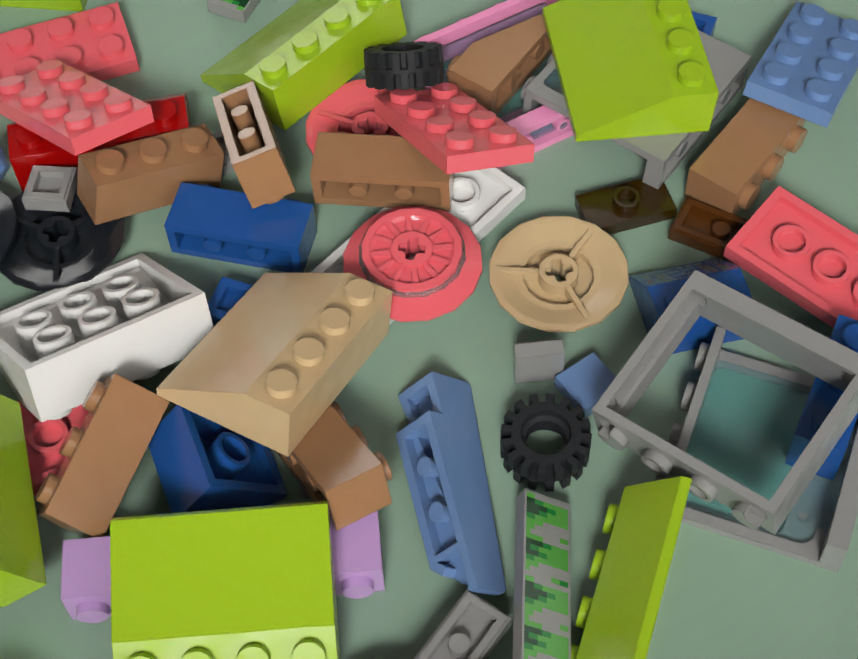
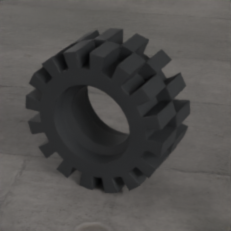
M546 393L545 402H539L538 394L529 395L528 406L520 399L514 404V413L508 410L504 416L500 438L501 458H504L503 466L507 473L513 470V479L519 484L524 478H527L529 489L536 490L538 482H544L545 492L554 491L555 481H559L563 489L570 486L571 476L578 480L583 474V466L587 467L592 433H590L591 424L588 418L583 419L584 411L579 405L572 411L570 410L571 400L564 396L560 404L554 403L555 394ZM550 430L563 437L565 446L558 453L544 455L532 451L528 447L526 439L535 431Z

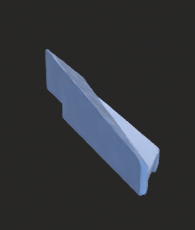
M431 371L398 395L409 425L395 434L430 570L468 586L467 589L472 592L497 596L506 591L472 389L466 381Z

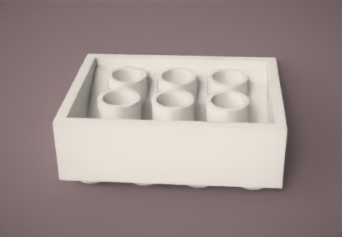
M143 253L137 254L106 267L92 280L50 290L0 311V372L22 405L40 422L63 418L70 414L73 408L84 403L95 381L104 383L106 378L115 373L131 382L148 379L158 374L161 368L183 360L213 329L205 292Z

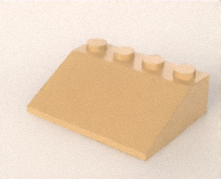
M264 273L156 388L157 395L288 457L387 336L393 291L351 273Z

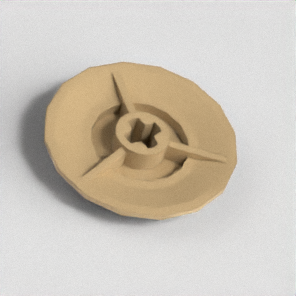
M542 216L517 225L499 240L489 260V285L500 307L519 323L545 332H576L601 323L619 307L629 285L628 262L617 241L596 224L572 216ZM554 275H559L562 281H557Z

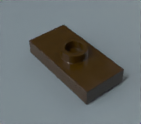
M643 179L575 196V207L580 219L596 224L609 235L675 218L677 208L664 182L659 189H656L642 182Z

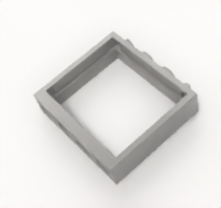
M694 270L592 408L599 431L598 435L605 443L617 450L622 451L626 447L640 455L641 461L649 469L661 476H667L670 473L675 477L684 476L691 478L689 491L705 502L711 503L715 499L730 508L732 515L745 526L758 530L761 526L769 532L776 534L858 413V353L725 284ZM700 316L844 391L770 500L626 418Z

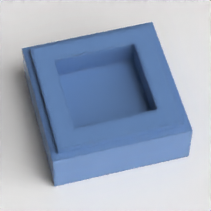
M593 352L556 375L554 385L564 397L571 400V405L574 408L577 405L580 406L584 411L583 418L585 419L593 414L592 408L616 376Z

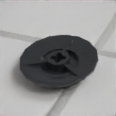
M77 190L70 212L25 210L22 202L24 191L12 200L18 216L17 231L13 245L0 264V273L15 285L36 291H50L80 282H87L113 262L124 243L125 218L95 225L79 199Z

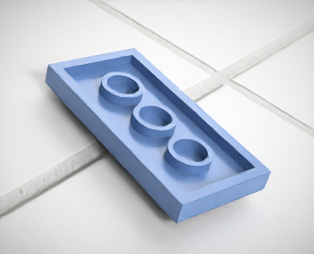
M797 1L748 78L742 95L827 128L858 71V20L843 19L827 13L818 5L803 4Z

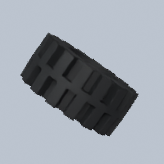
M413 41L380 44L365 48L364 70L366 86L378 90H409V88L419 89L424 88V86L431 87L443 83L442 45L435 42Z

